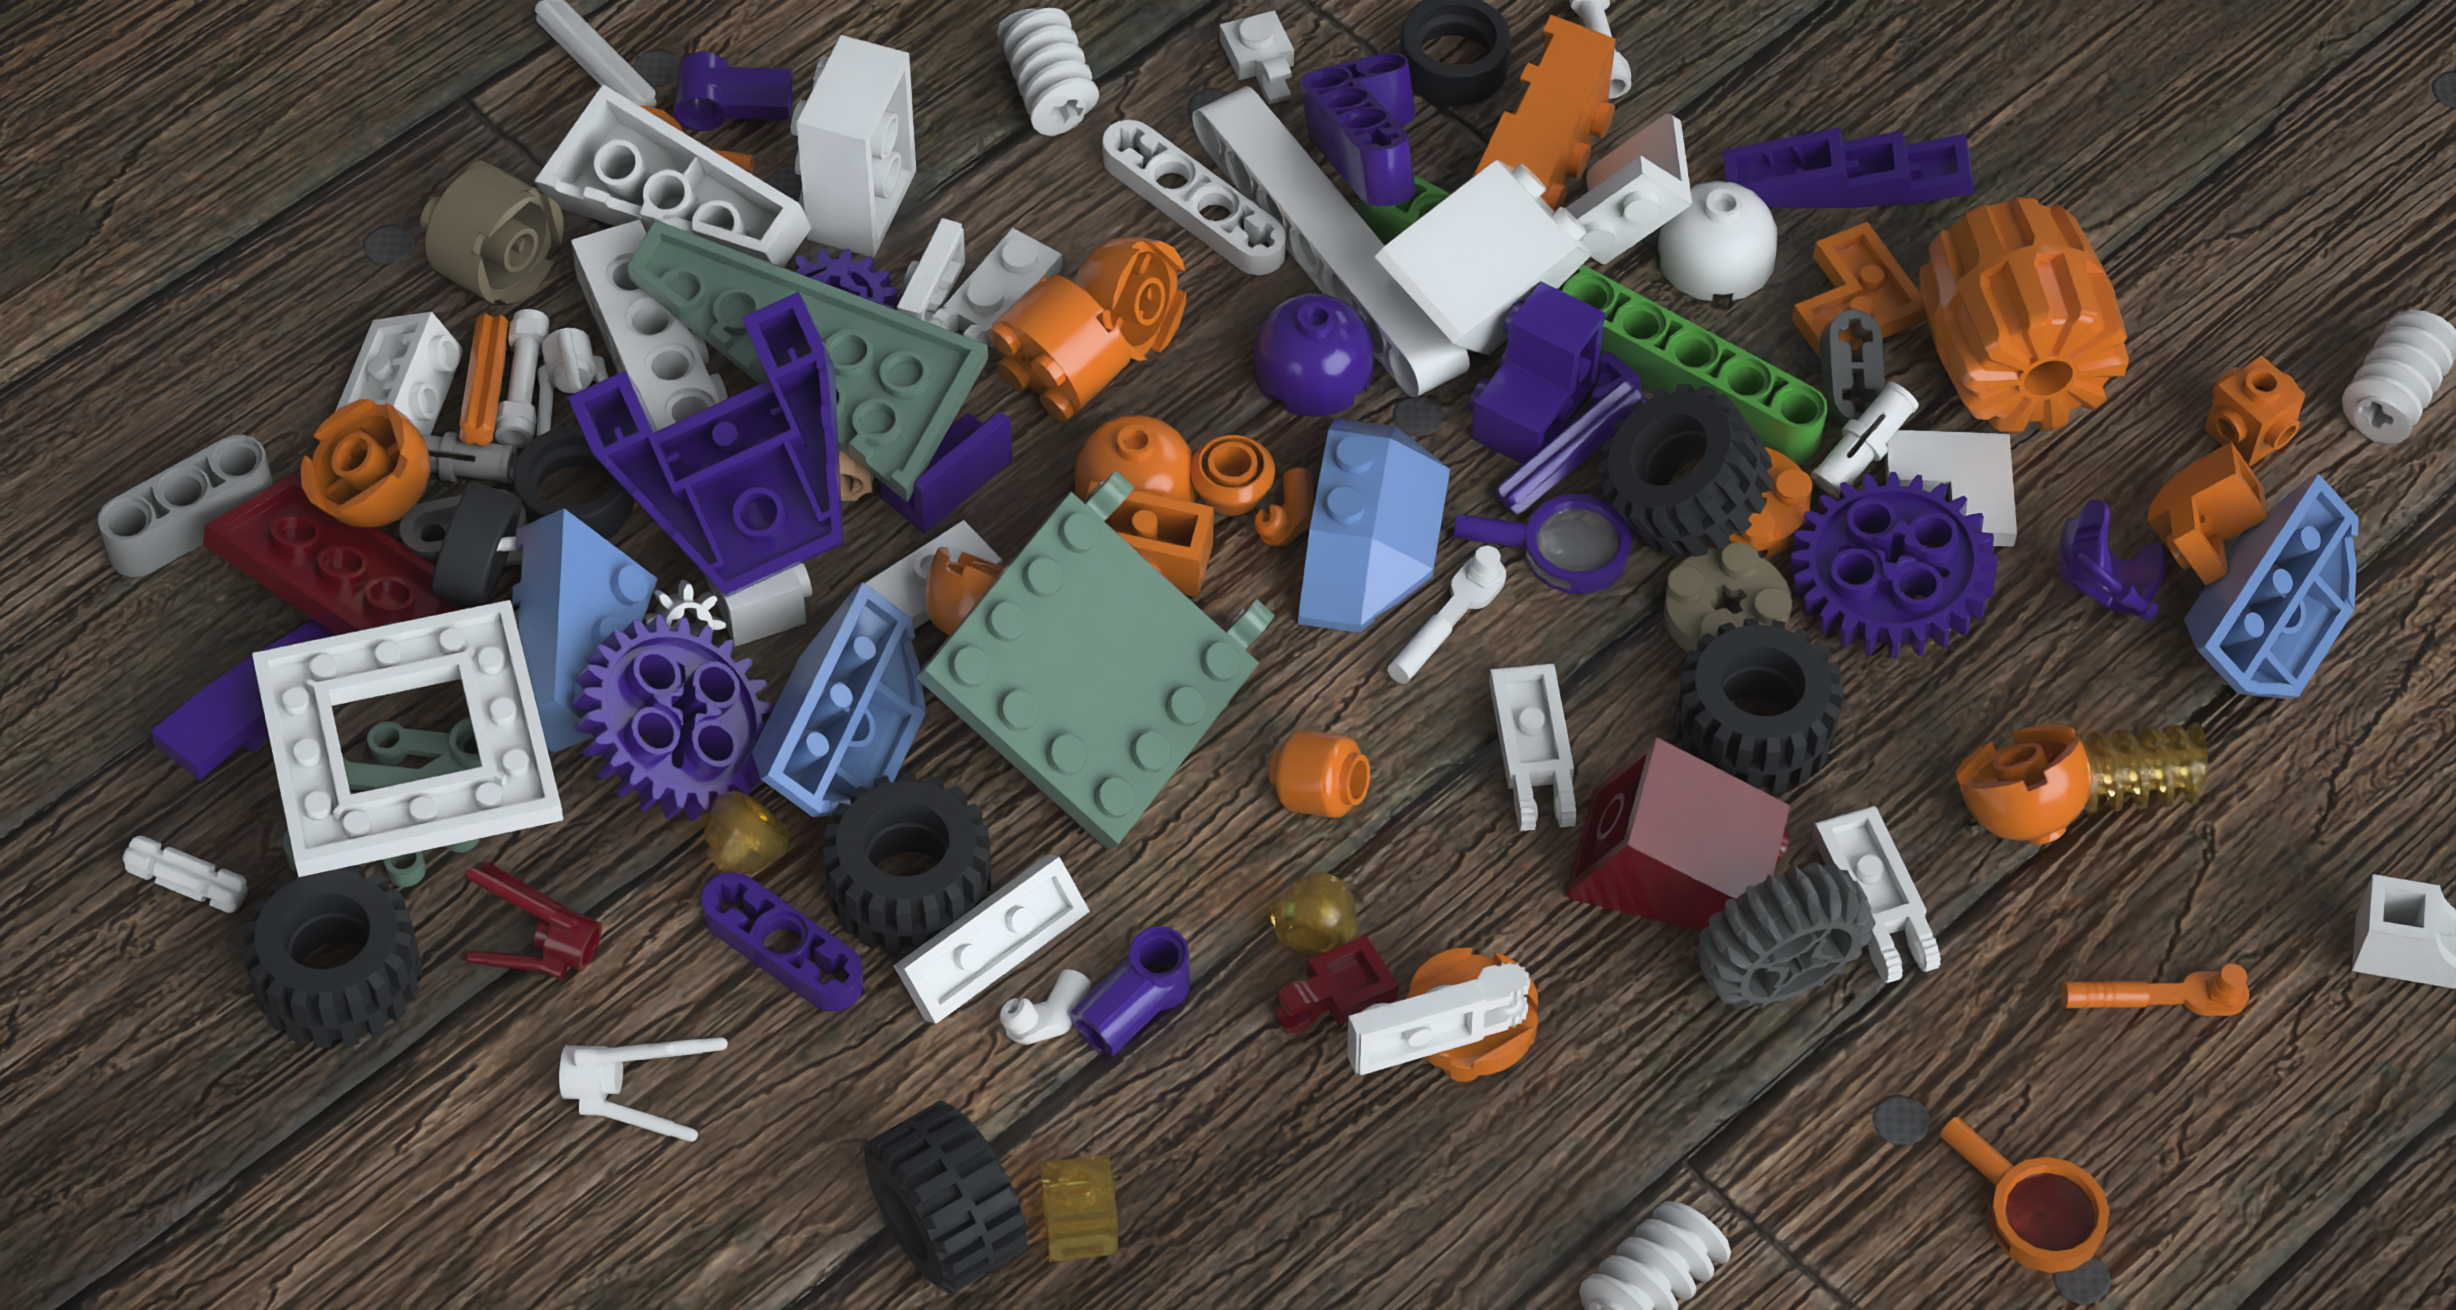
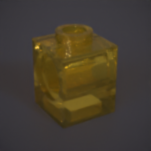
M1103 1155L1040 1162L1042 1206L1049 1262L1118 1255V1216L1110 1156Z

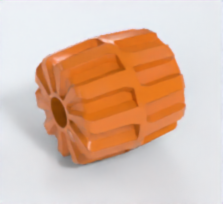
M2014 197L2012 201L1986 206L1984 203L1966 211L1965 217L1949 229L1941 230L1929 244L1930 260L1920 268V290L1933 342L1964 405L1976 419L1988 420L1991 427L2000 432L2012 434L2024 431L2028 424L2036 421L2039 429L2047 432L2065 427L2068 423L2070 412L2079 406L2095 411L2107 401L2103 386L2110 377L2125 376L2129 361L2124 344L2127 334L2112 283L2076 218L2061 206L2056 205L2050 208L2039 204L2038 200L2034 197Z

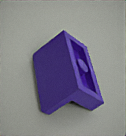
M967 412L948 429L924 474L914 482V492L908 502L883 482L880 484L881 499L925 534L1012 462L1011 420L1002 412H998L985 424H982Z

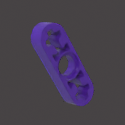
M736 872L720 874L706 884L702 892L701 902L705 925L713 935L821 1010L841 1011L851 1007L858 1001L864 987L861 960L852 948L745 874ZM740 899L743 900L746 915L735 908L728 909L724 914L721 913V902L725 901L733 905ZM749 919L755 922L751 929V932L749 927ZM777 930H790L801 938L800 944L794 950L783 954L768 950L764 946V941L768 935ZM814 951L816 965L810 961ZM820 969L830 975H835L840 970H843L845 981L841 983L838 980L832 979L824 985L821 982Z

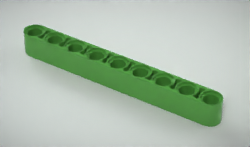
M1414 175L1416 193L1411 199L1397 205L1373 206L1363 202L1359 197L1358 214L1380 241L1387 245L1451 194ZM1583 264L1558 288V290L1605 312L1599 364L1603 353L1607 351L1613 353L1640 376L1641 387L1650 392L1666 388L1669 393H1673L1679 384H1691L1695 391L1701 385L1711 387L1718 395L1724 394L1733 402L1766 445L1765 447L1784 454L1796 464L1809 462L1817 455L1827 415V401L1823 394L1811 385Z

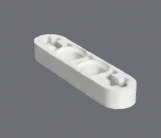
M1123 120L1110 125L1104 132L1102 140L1103 163L1110 174L1206 245L1248 274H1270L1279 269L1283 264L1286 254V233L1284 227L1277 219L1148 125L1136 120ZM1122 147L1125 150L1120 152L1119 148ZM1135 147L1139 148L1140 154L1134 150ZM1175 173L1185 177L1188 182L1180 188L1169 189L1160 186L1156 180L1164 174ZM1210 205H1221L1227 208L1231 214L1223 220L1213 221L1204 218L1199 212ZM1248 241L1253 243L1255 246L1253 248L1249 247ZM1265 242H1267V243H1269L1270 245H1269V247L1267 248L1266 246H1264V245H1262V244L1265 243Z

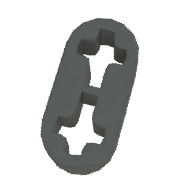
M1857 309L1843 311L1826 324L1820 337L1822 391L1827 401V415L1832 422L1842 428L1849 420H1858L1884 390L1885 386L1883 343L1880 326L1871 315ZM1848 327H1851L1852 336L1862 338L1863 342L1861 346L1853 351V362L1851 360L1850 344L1839 340V335ZM1853 376L1856 396L1865 397L1867 402L1857 412H1855L1853 402L1843 401L1842 397L1846 391L1852 388Z

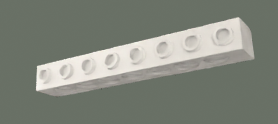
M639 219L571 240L577 280L617 373L626 371L636 384L658 431L728 399L719 373L709 375L704 365L709 363V355L704 339L693 330H689L687 325L629 280L627 265L647 234ZM803 563L729 597H726L704 574L711 593L717 598L716 605L723 621L726 623V628L731 640L734 642V647L806 624L804 598L812 596V587Z

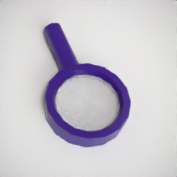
M1567 494L1546 501L1532 513L1528 524L1457 514L1454 538L1524 548L1525 561L1534 576L1550 588L1569 594H1591L1611 586L1623 575L1630 556L1631 536L1630 527L1608 502L1586 494Z

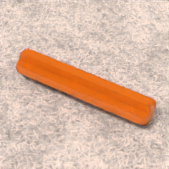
M484 313L476 319L459 423L461 427L459 438L468 446L477 443L484 447L493 440L509 335V322L501 314L492 317Z

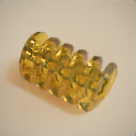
M2199 723L2191 724L2187 732L2177 724H2170L2163 729L2161 734L2156 728L2147 726L2141 728L2136 737L2132 731L2126 728L2116 730L2111 739L2102 731L2091 732L2088 734L2085 742L2079 735L2087 754L2092 778L2090 798L2084 806L2087 814H2094L2097 811L2099 795L2106 794L2113 812L2121 811L2125 792H2131L2135 805L2139 810L2148 807L2150 790L2157 791L2164 808L2173 805L2176 788H2182L2186 802L2189 805H2196L2199 802L2201 786L2205 784L2208 767L2206 738L2202 725Z

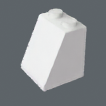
M1495 160L1385 245L1374 257L1454 345L1490 356L1508 338V334L1503 331V326L1512 305L1519 300L1526 301L1540 281L1558 289L1593 253L1580 240L1587 233L1583 226L1563 207L1554 212L1540 197L1547 189L1534 173L1522 163L1514 169L1499 160Z

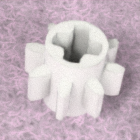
M681 580L678 586V593L667 596L664 592L656 589L654 595L660 603L656 608L655 614H645L643 622L648 625L657 615H662L670 629L672 627V619L678 620L683 617L684 608H686L697 617L695 624H689L691 635L696 636L706 625L712 628V632L713 629L720 630L726 628V623L716 616H711L708 611L715 605L717 601L716 596L708 591L700 595L697 600L693 599L692 585L686 580Z

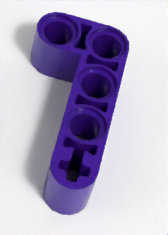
M1396 53L1377 54L1321 68L1304 75L1300 80L1309 139L1362 201L1373 206H1391L1411 199L1416 193L1409 138L1407 132L1401 127L1412 121L1416 116L1407 57Z

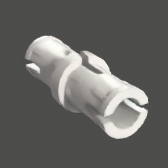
M1889 381L1884 386V390L1858 420H1849L1841 431L1844 437L1819 467L1811 472L1810 477L1814 483L1829 496L1839 500L1840 483L1846 482L1851 485L1871 461H1880L1888 452L1886 443L1910 414L1917 410L1919 404L1905 388ZM1878 423H1880V425L1868 436V438L1865 440L1863 445L1858 449V451L1851 458H1849L1850 455L1855 451V449H1857L1861 445V443L1864 441L1866 436L1872 431V429Z

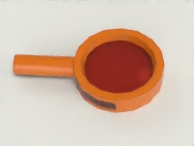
M1958 1116L1951 1119L1940 1133V1137L1996 1186L1991 1202L1989 1221L1994 1239L2007 1256L2026 1268L2047 1273L2070 1271L2091 1260L2102 1244L2107 1231L2109 1207L2104 1190L2090 1173L2070 1161L2052 1157L2027 1159L2014 1166Z

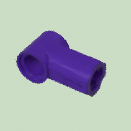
M707 52L692 53L680 61L674 116L682 126L696 131H711L719 128L726 118L791 119L793 106L792 69L730 67L729 63L722 57Z
M1163 926L1146 928L1137 934L1130 944L1129 956L1070 1011L1072 1025L1081 1034L1083 1040L1099 1054L1105 1053L1113 1057L1160 1010L1173 1008L1183 1002L1189 993L1191 983L1187 941L1179 932L1170 927ZM1165 963L1174 967L1170 971L1160 974L1146 970L1152 964Z

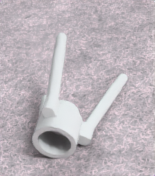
M564 328L549 334L543 341L542 351L545 365L537 370L540 390L536 437L551 430L553 389L555 387L562 392L577 393L586 389L592 380L597 384L609 378L604 359L593 355L589 336L584 331L576 328Z
M719 1037L612 1048L606 1046L565 1045L560 1061V1092L563 1099H579L580 1115L605 1116L660 1134L693 1142L698 1137L695 1129L606 1101L608 1094L620 1093L623 1080V1062L722 1051L727 1048L728 1042L725 1038Z

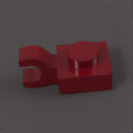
M1364 935L1308 959L1306 974L1309 979L1289 984L1277 991L1276 996L1282 1006L1274 1010V1015L1286 1035L1306 1028L1328 1009L1339 1025L1348 1021L1349 1015L1360 1013L1369 1006L1378 1003L1388 1004L1395 1001L1399 985L1367 935Z

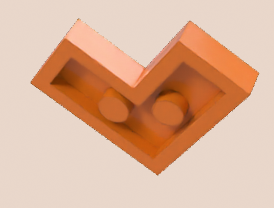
M1868 221L1816 241L1813 258L1835 286V289L1795 304L1792 321L1820 360L1821 332L1827 323L1843 311L1857 309L1871 315L1880 326L1882 339L1927 321L1921 293ZM1848 327L1839 335L1840 341L1850 344L1851 351L1856 350L1863 344L1862 338L1852 336L1851 327Z

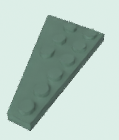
M657 220L654 221L627 265L630 281L759 384L769 379L741 317L799 292L814 319L835 366L839 448L906 502H908L914 492V482L924 474L988 360L987 344Z

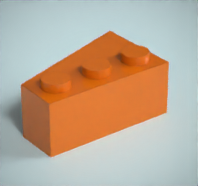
M1550 15L1543 29V34L1545 35L1543 58L1539 66L1527 63L1520 77V82L1528 85L1513 112L1504 111L1473 177L1495 160H1499L1514 169L1522 163L1544 184L1547 190L1540 197L1556 212L1564 205L1567 195L1566 185L1571 176L1577 179L1582 176L1590 158V144L1595 136L1603 138L1611 125L1615 105L1608 103L1616 39Z

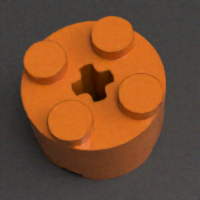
M1055 274L1048 280L1046 275L1042 277L995 320L987 330L990 341L1002 357V360L996 364L1001 377L1017 391H1022L1027 386L1041 395L1040 401L1046 411L1053 418L1063 423L1074 414H1077L1130 363L1131 356L1127 342L1118 327L1115 326L1107 333L1105 328L1096 319L1104 311L1103 308L1078 285L1063 276Z

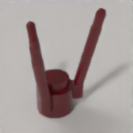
M483 862L480 870L470 867L465 871V876L468 880L539 917L541 920L535 932L534 946L543 949V957L470 950L464 955L467 963L537 971L560 980L564 977L567 967L579 971H584L587 968L600 941L602 933L601 922L570 910L490 862Z

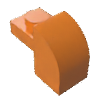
M2232 442L2191 463L2171 478L2154 498L2147 515L2148 522L2174 556L2177 563L2184 570L2192 567L2205 586L2228 575L2224 542L2268 519L2264 487Z

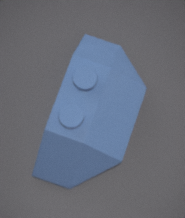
M1335 418L1328 429L1309 530L1298 624L1361 633L1375 622L1376 616L1397 605L1433 576L1450 468L1398 427Z
M2319 474L2310 476L2267 512L2268 519L2239 535L2226 555L2228 575L2207 585L2184 618L2198 652L2237 694L2281 699L2299 697L2354 611L2357 564L2353 538L2358 536L2359 517Z
M864 582L854 588L800 655L752 751L760 779L812 817L832 816L839 803L851 805L850 793L860 786L864 787L867 791L875 788L874 779L888 775L889 781L894 782L926 714L922 683L916 678L920 672V666L911 641L915 638L913 619Z

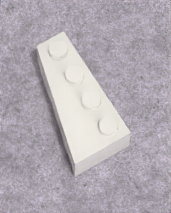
M604 84L535 179V183L540 191L555 200L561 209L615 226L640 219L646 233L654 221L657 220L782 268L786 266L811 230L807 217L798 202Z

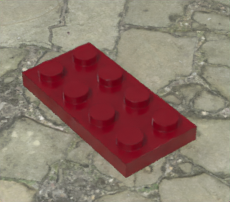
M294 472L204 527L203 545L336 635L469 608L433 595L432 581L435 566L377 527H352L324 513L312 504L302 488L301 477Z

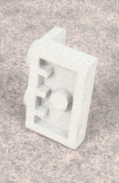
M433 312L375 319L372 321L335 411L359 399H371L377 405H385L386 402L407 416L421 434L431 435L463 355V349Z

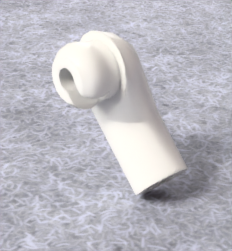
M1066 969L1061 972L1047 1001L1033 1005L1026 998H1022L1020 1001L1017 998L1009 1000L1000 1012V1023L1005 1027L1006 1035L1014 1042L1025 1045L1064 1035L1072 1026L1070 1011L1087 996L1091 988V982L1080 972Z

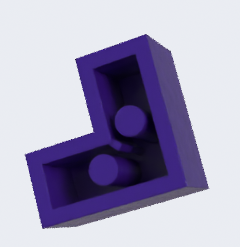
M1542 281L1539 282L1526 301L1519 300L1515 302L1509 310L1503 326V331L1508 334V343L1501 357L1499 370L1491 380L1483 378L1479 382L1469 402L1468 409L1473 412L1471 439L1524 464L1562 432L1592 394L1594 387H1596L1605 312Z

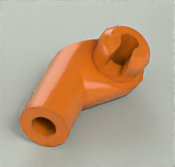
M1293 468L1286 471L1282 478L1284 504L1282 506L1269 505L1270 514H1267L1263 509H1260L1257 513L1254 526L1265 544L1276 547L1289 545L1310 528L1315 503L1313 474L1308 469Z

